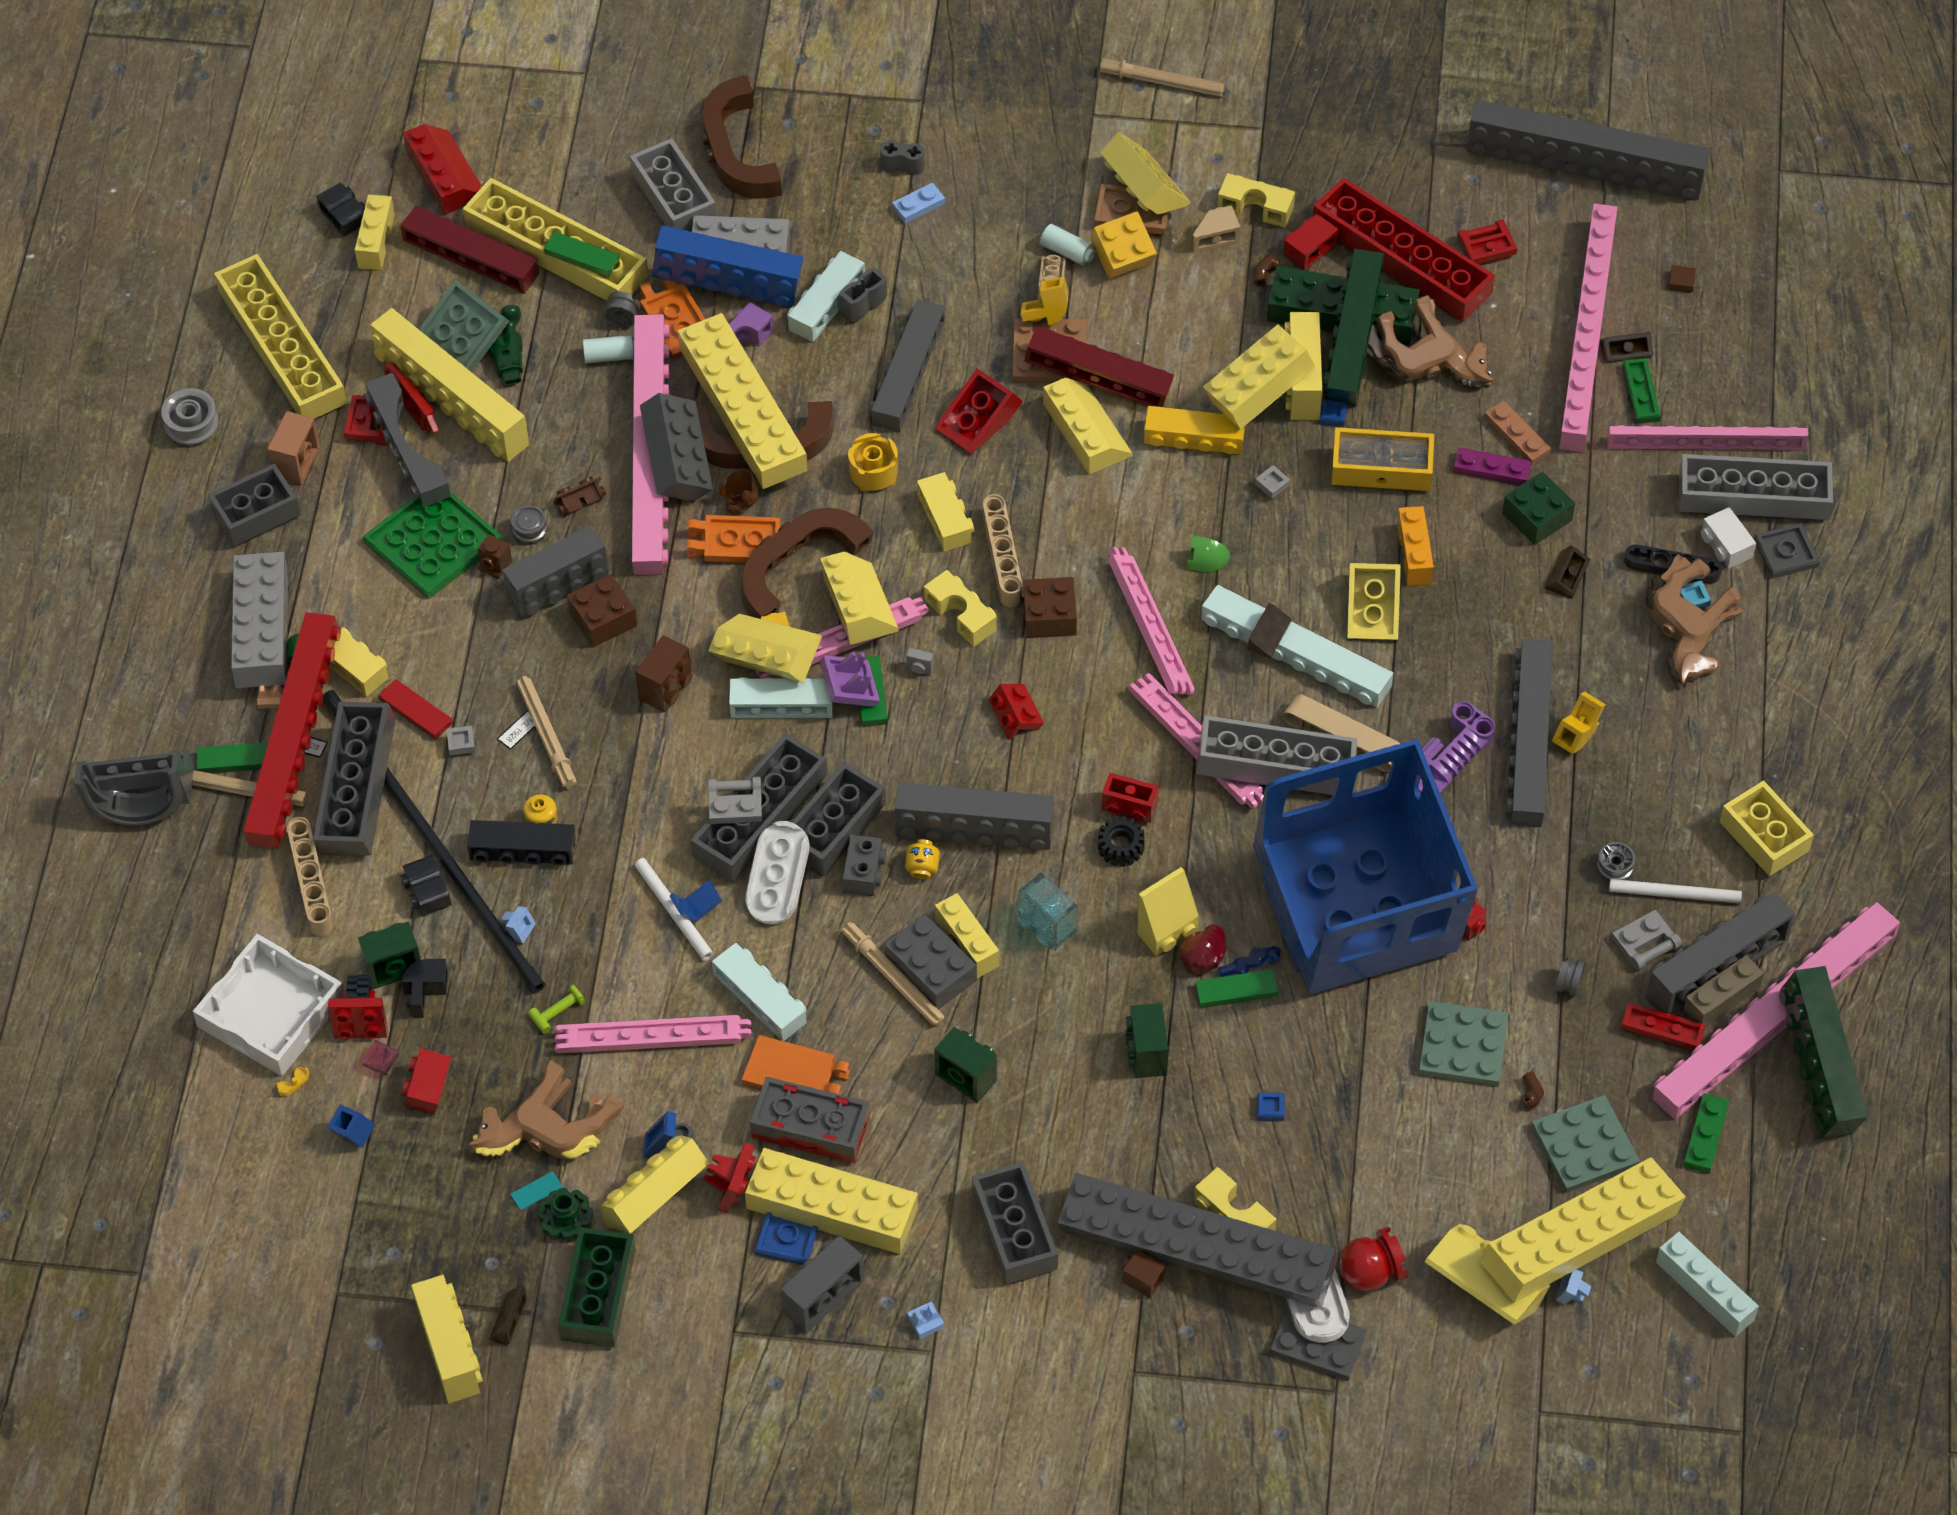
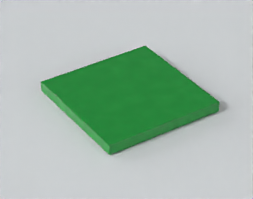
M450 492L449 498L426 507H422L419 499L415 500L412 498L366 533L362 540L429 600L479 561L478 547L488 534L502 541L503 537Z

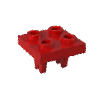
M745 1142L737 1158L713 1155L712 1161L718 1165H708L706 1170L712 1173V1176L706 1174L703 1180L723 1192L717 1210L728 1213L731 1205L737 1206L740 1196L743 1195L746 1188L747 1176L751 1172L756 1157L752 1156L754 1145Z

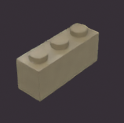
M1745 955L1686 997L1683 1008L1684 1015L1689 1020L1706 1024L1707 1027L1758 991L1761 987L1764 973Z

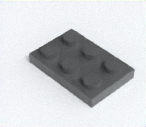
M1287 1306L1270 1349V1354L1349 1381L1366 1337L1367 1329L1349 1324L1346 1332L1340 1338L1331 1342H1314L1306 1339L1297 1331L1289 1306Z

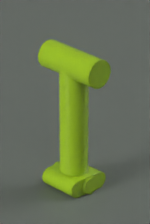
M575 985L569 988V995L544 1012L540 1013L537 1008H532L528 1012L529 1017L543 1034L551 1029L548 1023L549 1020L576 1002L580 1006L585 1003L584 996Z

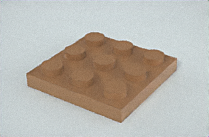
M1014 318L1012 382L1054 383L1063 378H1068L1024 362L1026 351L1036 325L1086 343L1087 319H1061L1059 322L1049 326L1047 319L1037 322H1023L1022 318Z

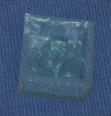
M1039 873L1018 890V920L1026 929L1030 928L1043 945H1048L1053 950H1056L1077 932V904L1044 874Z

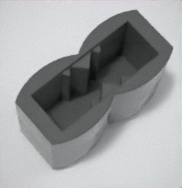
M876 268L862 273L857 281L849 283L841 290L840 312L852 322L863 318L870 308L877 307L886 299L887 277Z

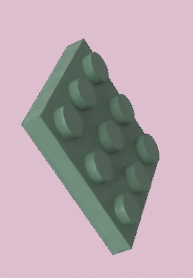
M455 279L419 330L472 372L508 324L509 320Z
M1429 1001L1419 1075L1499 1087L1509 1012Z
M1606 1095L1539 1118L1531 1123V1127L1565 1193L1617 1175L1640 1163Z

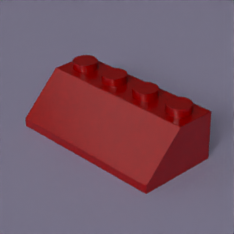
M422 124L403 132L406 152L443 214L447 215L464 208L482 188V185L449 131Z

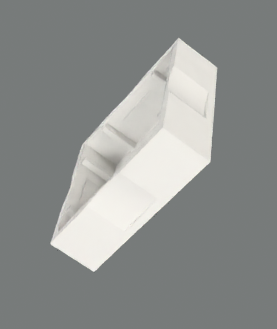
M256 934L235 959L228 973L211 988L193 1010V1014L198 1028L278 1075L283 1076L330 1018L328 1000L341 999L344 989L341 981L313 965L297 960L287 950Z

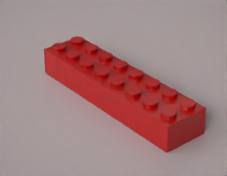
M1344 177L1313 206V216L1318 213L1338 228L1339 242L1353 251L1354 249L1384 253L1383 270L1410 288L1420 289L1419 294L1424 297L1428 295L1431 300H1434V304L1462 322L1493 293L1495 279L1493 273Z

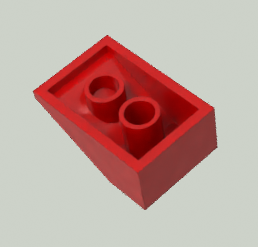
M976 368L934 428L973 454L1012 418L1023 401L1012 391Z

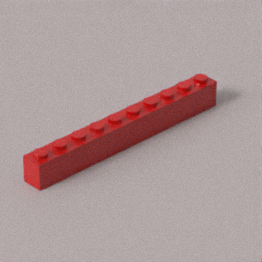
M305 612L243 831L249 845L278 848L280 840L285 837L287 816L290 817L292 813L291 800L293 794H296L298 791L299 772L304 770L305 750H309L311 744V728H315L317 723L316 710L323 701V685L327 684L329 680L328 667L335 658V642L339 641L341 637V627L338 626L333 615Z

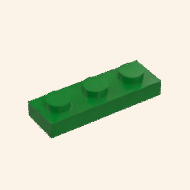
M1703 1093L1684 1167L1710 1174L1730 1100Z

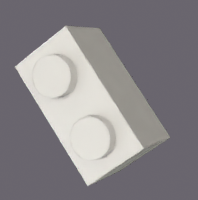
M1730 507L1704 518L1701 536L1705 543L1710 544L1716 558L1723 562L1727 569L1753 558L1756 542Z

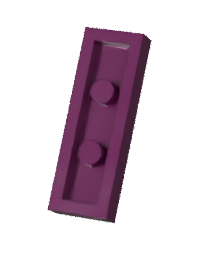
M1459 447L1453 472L1522 485L1528 481L1531 461Z

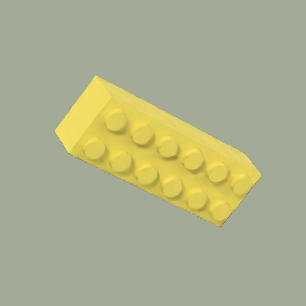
M766 1148L762 1150L745 1192L746 1209L762 1214L771 1212L772 1216L809 1227L814 1225L820 1231L836 1236L840 1235L843 1238L897 1254L902 1252L918 1210V1193Z

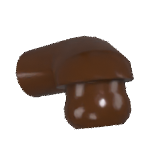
M1266 255L1256 265L1255 285H1266L1267 271L1269 269L1276 270V266H1280L1279 258H1276L1275 255Z

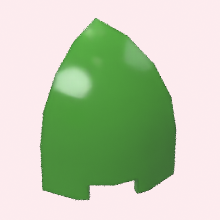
M1192 535L1187 570L1196 572L1220 570L1228 563L1231 557L1230 552L1223 544L1216 540Z

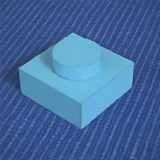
M1702 581L1684 585L1681 588L1680 596L1698 608L1710 606L1711 599Z

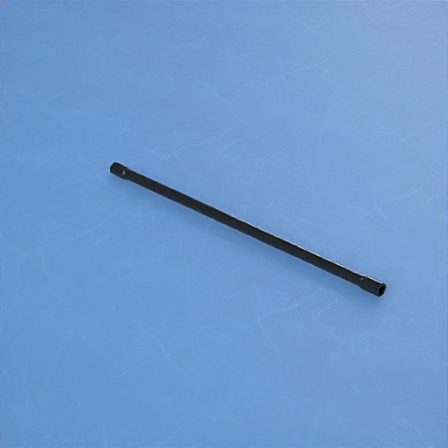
M329 690L323 694V702L336 717L338 703L342 701L334 690ZM387 767L384 785L517 968L521 978L532 993L540 992L545 987V982L535 968L526 960Z

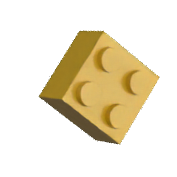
M1138 211L1094 227L1090 236L1109 279L1150 265L1157 255Z

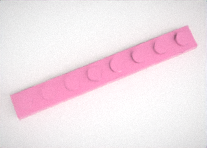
M1619 425L1609 427L1607 448L1805 451L1808 429L1798 427H1640Z

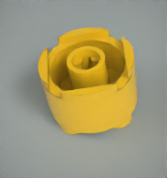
M877 433L864 434L854 440V444L848 451L849 475L859 490L863 492L876 491L894 485L898 475V451L895 443L888 438L887 440Z

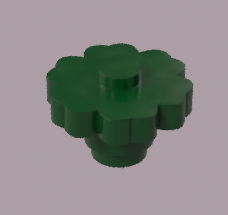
M560 1188L549 1193V1200L540 1202V1209L537 1213L538 1220L542 1223L543 1233L549 1235L553 1240L562 1237L564 1241L570 1242L577 1239L580 1227L591 1228L594 1218L593 1209L590 1207L588 1196L582 1194L580 1190H573L569 1193L566 1188Z

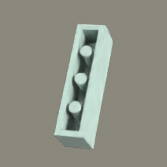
M842 251L835 258L830 259L825 271L817 275L812 287L804 291L798 304L789 310L787 314L789 331L814 342L840 310L841 290L849 283L857 281L860 275L865 272V262Z
M746 677L730 679L729 705L731 718H833V702L830 701L823 677L805 679L804 683L772 677L764 679H749Z
M735 943L712 961L713 975L781 1041H785L807 1023V1010L804 1004L799 999L794 1000L789 995L786 986L781 982L777 983L764 965L759 966L748 949H742Z
M1680 1232L1676 1233L1659 1248L1656 1263L1735 1337L1755 1321L1759 1306Z

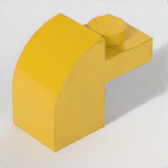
M1065 276L1041 281L1040 295L1042 299L1022 303L1021 317L1023 322H1037L1047 317L1048 325L1050 326L1059 322L1064 317L1069 295Z
M1585 691L1581 693L1571 714L1561 720L1552 742L1571 754L1582 749L1600 724L1598 720L1606 704Z

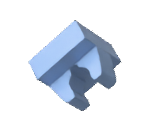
M518 906L515 912L506 911L501 918V922L507 923L505 929L509 931L513 940L524 944L536 924L528 909Z
M1576 1269L1562 1278L1556 1301L1566 1305L1570 1300L1582 1302L1584 1297L1589 1296L1591 1286L1581 1280L1583 1272Z
M932 1301L907 1312V1318L919 1339L944 1328V1322Z

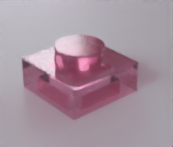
M374 1040L364 1056L362 1064L366 1068L387 1076L399 1056V1051L396 1048Z

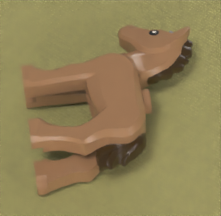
M1428 295L1417 299L1413 304V308L1419 316L1427 336L1411 347H1406L1396 339L1393 331L1395 317L1391 311L1376 318L1378 329L1382 335V341L1377 336L1375 325H1372L1368 348L1379 363V367L1385 369L1384 373L1399 381H1413L1426 375L1430 378L1440 373V369L1446 368L1449 374L1453 375L1455 381H1460L1463 386L1480 388L1481 386L1492 385L1493 379L1489 376L1491 371L1487 369L1486 345L1482 342L1475 343L1471 352L1466 355L1458 342L1442 328L1440 322L1435 318L1434 300H1431Z
M1677 555L1668 571L1662 574L1661 578L1656 575L1655 578L1651 579V587H1647L1645 601L1648 608H1650L1652 618L1661 626L1664 634L1677 640V643L1673 645V649L1669 652L1670 657L1667 660L1668 669H1670V675L1674 677L1678 688L1682 689L1683 685L1687 682L1693 683V679L1704 674L1714 673L1717 670L1718 661L1713 657L1704 656L1700 652L1706 646L1711 633L1723 621L1741 615L1744 610L1736 606L1742 598L1732 587H1729L1705 612L1680 596L1681 588L1694 579L1705 578L1709 574L1710 568L1701 559H1696L1690 563L1685 557Z

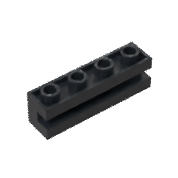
M471 820L467 844L469 859L477 862L501 861L507 864L525 862L532 865L539 863L557 866L573 865V847H575L576 843L574 824Z

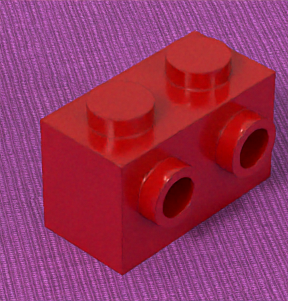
M1317 213L1311 219H1306L1295 232H1290L1284 239L1283 255L1301 269L1306 270L1337 245L1338 228Z
M1109 773L1102 791L1101 810L1107 811L1112 815L1119 814L1130 817L1138 822L1151 823L1158 805L1159 786Z
M420 1048L417 1057L412 1056L408 1072H412V1077L410 1081L405 1080L401 1093L402 1096L406 1097L403 1106L435 1115L450 1064V1056Z

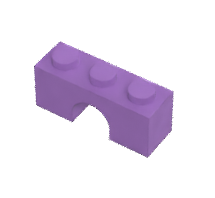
M751 302L744 309H740L729 324L739 342L751 341L758 346L774 331L773 315Z

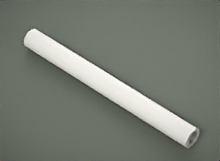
M645 858L639 859L634 865L701 959L703 961L709 960L714 954L692 922L680 915L669 896L670 892Z
M1610 879L1609 892L1735 904H1741L1742 891L1617 879Z

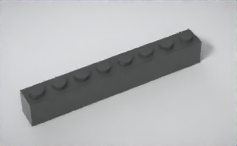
M1522 639L1521 649L1516 648L1515 663L1519 664V670L1515 669L1514 685H1518V691L1513 692L1512 706H1517V712H1512L1511 727H1516V734L1511 733L1510 749H1515V753L1510 755L1509 770L1514 771L1513 777L1509 776L1508 792H1512V798L1507 799L1506 814H1511V824L1542 827L1545 805L1553 641Z

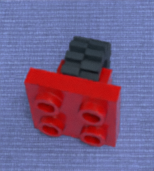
M348 975L347 991H343L342 998L328 1000V1010L334 1038L375 1039L387 1037L388 1026L383 1000L375 996L371 975Z

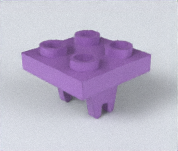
M851 652L846 658L827 655L821 658L819 662L831 702L872 707L878 704L880 701L869 661L865 660L864 653L856 656L855 652Z

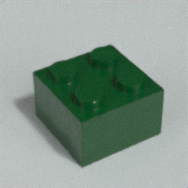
M1542 471L1505 496L1502 514L1536 545L1573 521L1575 502Z
M409 921L395 923L389 928L370 931L364 936L358 937L367 974L371 975L373 990L401 981L405 971L413 963L421 960L418 945Z
M1162 1003L1130 1006V1016H1125V1041L1129 1047V1069L1134 1068L1135 1078L1167 1076L1168 1043Z
M953 1027L934 1049L935 1075L976 1103L996 1083V1053L991 1047L981 1045L975 1041L968 1032L960 1031Z

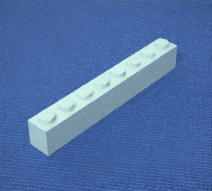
M1217 585L1202 605L1201 620L1210 627H1216L1226 632L1232 638H1238L1248 643V639L1265 608ZM1293 622L1290 623L1272 656L1276 660H1282L1292 665L1298 671H1304L1314 676L1320 682H1325L1337 688L1341 693L1349 694L1359 699L1363 704L1371 705L1375 708H1378L1392 687L1393 672Z

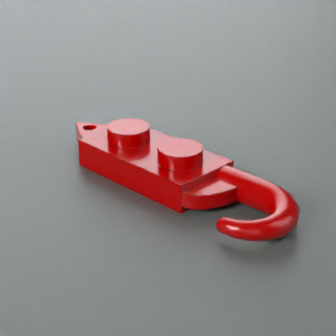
M387 362L384 365V374L393 373L402 391L404 406L422 431L428 430L433 434L439 432L433 418L434 410L432 405L425 401L420 389L414 386L409 378L405 377L395 363Z

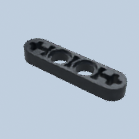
M1630 545L1624 555V563L1628 568L1659 575L1668 571L1677 555L1685 557L1690 563L1696 559H1701L1710 569H1713V573H1709L1703 579L1692 580L1696 582L1716 583L1719 581L1722 573V565L1716 559L1649 546ZM1638 555V560L1633 559V556ZM1656 558H1663L1667 561V564L1659 566L1654 560Z

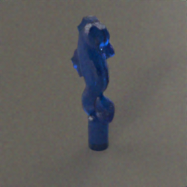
M1273 945L1267 948L1254 947L1249 957H1239L1231 964L1218 967L1219 976L1224 977L1235 973L1244 974L1249 971V967H1258L1267 960L1269 965H1273L1275 961L1280 959L1281 949Z

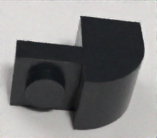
M423 959L413 963L405 971L402 977L404 995H407V1008L412 1009L413 1018H424L426 995H447L448 968L446 959Z

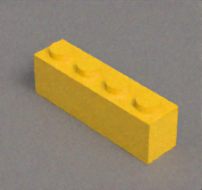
M1148 406L1144 444L1242 455L1245 426L1240 430L1224 414Z

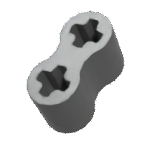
M889 140L881 145V167L885 171L894 172L902 170L911 175H917L924 171L925 154L924 148L920 144L902 145L896 141Z

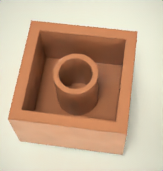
M286 411L283 419H280L277 423L273 439L270 438L267 443L266 451L269 453L270 465L275 463L287 482L302 485L320 449L314 418Z

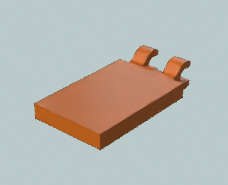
M662 280L661 286L664 291L655 294L650 284L645 282L639 285L641 289L639 294L643 299L640 301V306L645 315L664 314V322L669 324L670 339H665V344H669L672 360L679 358L683 354L679 349L678 330L703 321L705 317L684 284L676 285L674 281Z
M706 515V521L690 519L688 520V537L698 538L701 536V541L687 540V558L694 559L704 555V561L746 563L765 537L769 535L772 537L778 532L780 518Z
M759 1035L741 1080L742 1085L761 1090L765 1078L770 1077L842 1095V1092H840L841 1086L829 1083L831 1076L847 1081L850 1070H848L850 1064L845 1061L835 1062L834 1054Z

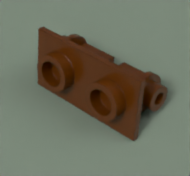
M591 476L580 481L579 486L571 489L568 486L559 490L553 503L560 502L558 510L561 515L564 513L568 515L583 508L580 501L581 498L584 499L587 506L602 500L603 496L606 495V491L603 486H598L601 477L593 479Z

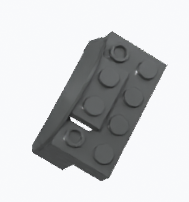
M178 750L169 751L166 754L88 762V764L86 761H79L76 765L74 784L89 815L96 814L106 820L123 825L150 824L171 816L178 810L181 804L190 803L194 763L189 751L179 752ZM162 787L146 793L122 792L125 790ZM116 795V803L114 810L112 809L113 797Z

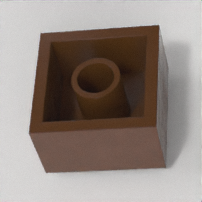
M612 574L567 595L569 612L592 647L637 627L635 608Z
M1073 577L1023 580L1026 638L1077 636Z
M662 635L635 671L640 701L664 713L670 705L675 704L679 692L683 687H687L690 684L693 676L688 647Z

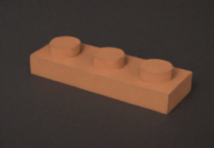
M1505 401L1485 412L1484 418L1525 460L1531 461V466L1550 455L1551 447Z

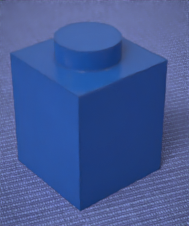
M340 1104L327 1128L343 1140L363 1148L375 1124L361 1113Z

